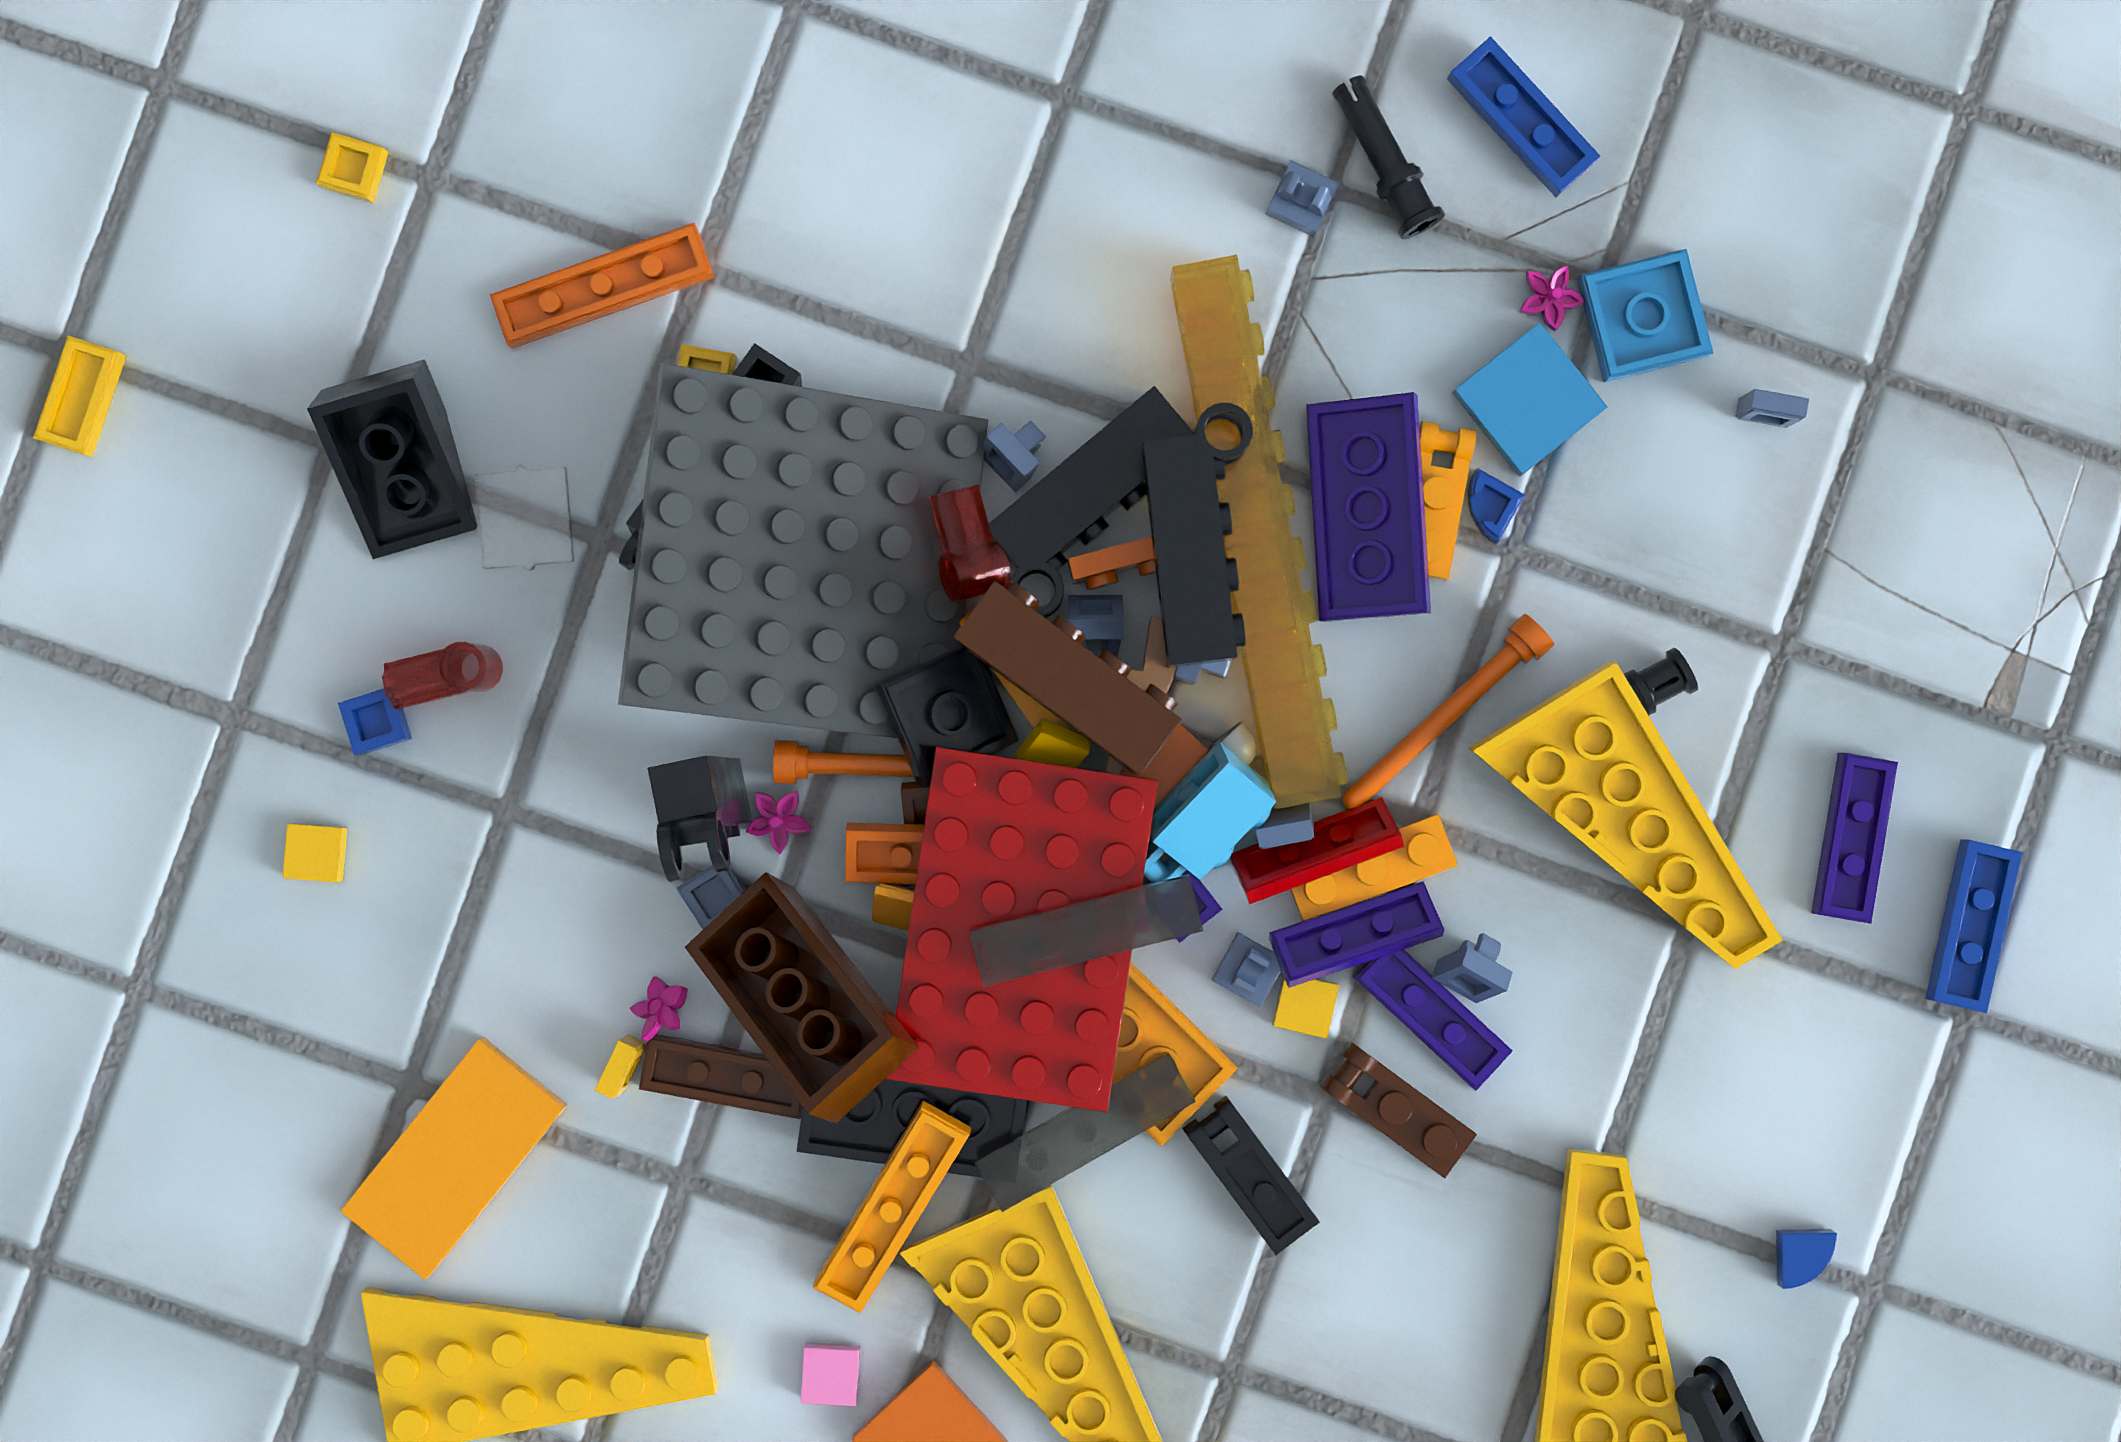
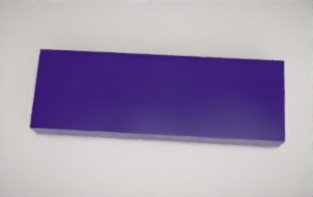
M1850 753L1837 754L1811 910L1812 914L1872 923L1898 762Z
M1424 881L1269 932V941L1287 986L1290 988L1442 937L1445 929Z
M1404 949L1366 962L1353 976L1358 983L1475 1091L1513 1052L1511 1048L1441 983L1432 979V975Z

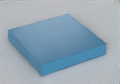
M1687 249L1582 274L1577 278L1581 296L1585 301L1583 304L1604 383L1706 358L1713 354Z
M1541 323L1534 326L1452 392L1519 477L1608 408Z

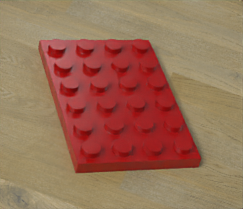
M936 747L895 1016L919 1048L888 1075L886 1079L1108 1112L1158 780Z

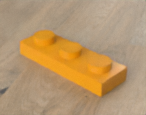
M1434 814L1399 827L1404 847L1290 889L1301 920L1305 921L1371 899L1458 866L1439 814Z

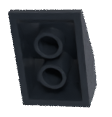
M425 359L328 387L319 392L307 410L372 559L476 530L478 525L446 409Z

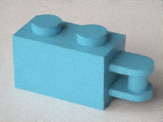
M1220 741L1154 808L1144 876L1151 880L1150 887L1157 893L1166 891L1186 870L1201 880L1211 869L1221 867L1231 856L1234 845L1249 830H1255V828L1260 827L1268 819L1272 806L1277 802L1267 781ZM1166 852L1170 857L1163 863L1159 858Z

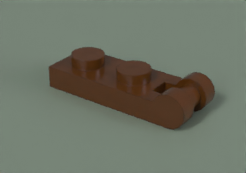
M1352 1042L1342 1055L1346 1058L1343 1065L1335 1076L1329 1073L1320 1087L1445 1179L1477 1134ZM1365 1072L1374 1078L1375 1081L1362 1097L1352 1088Z

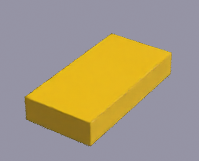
M68 335L33 438L93 457L127 355Z

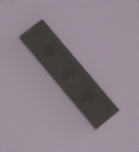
M1188 874L970 929L969 934L982 985L985 987L1202 932L1203 927L1191 879Z
M1166 1052L1112 1083L1108 1112L1069 1107L1014 1140L975 1161V1164L1000 1210L1004 1212L1196 1101L1171 1056Z

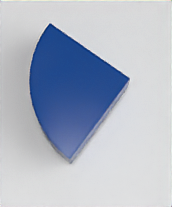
M1477 468L1469 483L1468 506L1471 517L1479 531L1494 544L1498 543L1525 494Z
M1831 1229L1776 1230L1777 1285L1782 1289L1795 1288L1812 1281L1821 1274L1834 1254L1837 1233Z

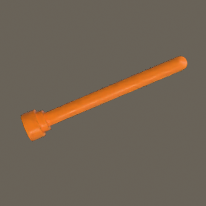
M1523 614L1508 628L1510 634L1503 640L1506 645L1343 794L1342 801L1347 809H1352L1365 804L1520 661L1525 664L1532 658L1538 661L1554 646V642L1545 630L1527 614Z
M775 740L773 755L774 784H797V779H808V774L914 777L905 755L809 752V746H799L796 740Z

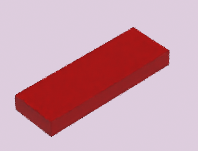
M1380 797L1358 807L1314 822V837L1312 840L1266 849L1259 848L1257 843L1233 852L1230 860L1250 905L1402 848L1404 844L1401 832L1383 798Z

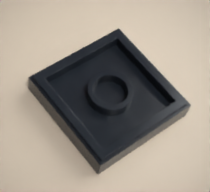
M958 646L876 686L919 787L926 788L931 784L937 746L992 755L1019 741L989 667L962 646Z

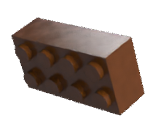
M994 581L953 636L960 646L1136 776H1140L1182 720L1173 713L1178 703L1151 683L1144 691L1126 677L1132 669L1109 651L1104 649L1099 657H1097L1081 645L1086 635L1063 617L1057 615L1051 623L1036 611L1040 606L1038 604L1039 600L1017 583L1011 581L1005 589Z
M767 872L685 946L690 956L806 1112L812 1116L837 1123L919 1048L796 889Z

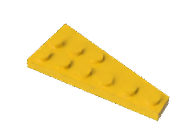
M1612 660L1606 662L1469 747L1472 752L1734 969L1739 968L1783 941L1617 662Z
M1567 1148L1534 1442H1687L1686 1433L1682 1430L1675 1398L1676 1386L1660 1311L1656 1308L1651 1284L1653 1278L1650 1264L1645 1256L1639 1225L1641 1222L1627 1158L1622 1154Z
M1052 1183L900 1249L899 1254L912 1268H916L932 1286V1291L946 1306L948 1305L971 1330V1335L1028 1399L1031 1398L1062 1437H1066L1069 1442H1163Z
M370 1287L361 1291L387 1442H465L715 1395L719 1389L709 1334L644 1325L642 1328L609 1324L607 1320L558 1317L557 1313L478 1302H472L471 1304L436 1300L435 1296L415 1294L414 1296L386 1293L384 1289Z

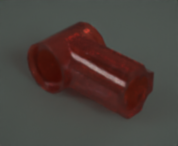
M979 485L929 497L943 550V555L939 560V575L947 597L952 602L958 603L983 596L994 581L1006 589L1010 584L1009 562L1003 548L992 540Z
M455 642L448 645L445 649L384 663L382 681L385 694L390 699L393 708L400 710L469 692H486L494 688L500 681L503 666L499 654L492 647L471 642ZM473 653L479 662V670L476 677L468 682L462 673V663L469 654Z

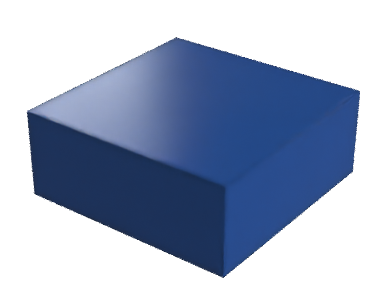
M396 687L383 688L338 703L354 755H364L412 739Z

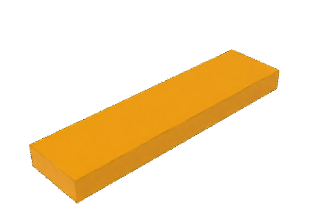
M922 1101L817 1274L813 1283L814 1289L858 1313L862 1312L971 1132L970 1126Z

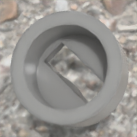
M1241 721L1210 746L1209 750L1220 741L1249 765L1256 755V738L1244 722Z

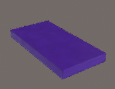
M1414 392L1306 404L1319 621L1332 622L1431 614L1418 395Z

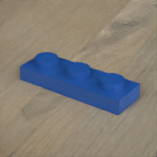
M1491 36L1448 75L1447 80L1555 198L1601 157Z
M1960 839L1925 999L1983 1013L1988 1012L2023 852L1973 840Z

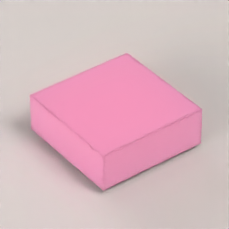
M806 1343L803 1354L801 1403L856 1406L861 1346Z

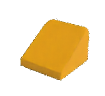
M880 883L876 885L872 909L873 921L878 924L908 931L915 889L893 883Z

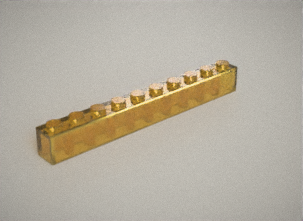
M1237 255L1173 266L1170 274V284L1196 420L1198 422L1201 414L1208 407L1225 402L1241 407L1250 417L1253 426L1252 439L1244 455L1234 464L1225 466V480L1216 482L1219 503L1229 502L1232 535L1223 536L1226 558L1235 557L1239 579V591L1230 592L1234 614L1242 613L1246 646L1240 647L1265 779L1277 801L1272 806V809L1342 797L1340 785L1348 783L1346 765L1341 751L1333 753L1329 731L1337 730L1336 713L1332 699H1323L1319 677L1327 676L1326 661L1321 644L1312 645L1309 623L1316 622L1315 604L1311 591H1302L1298 570L1306 569L1305 553L1301 537L1292 538L1288 516L1296 514L1295 501L1290 483L1281 484L1277 464L1285 462L1284 444L1280 430L1271 431L1267 412L1268 409L1275 408L1274 392L1270 377L1260 376L1257 356L1264 355L1265 353L1263 335L1259 322L1250 324L1247 303L1254 302L1251 274L1249 269L1240 270ZM1216 420L1205 427L1206 439L1216 449L1231 450L1240 443V435L1237 428L1228 421Z

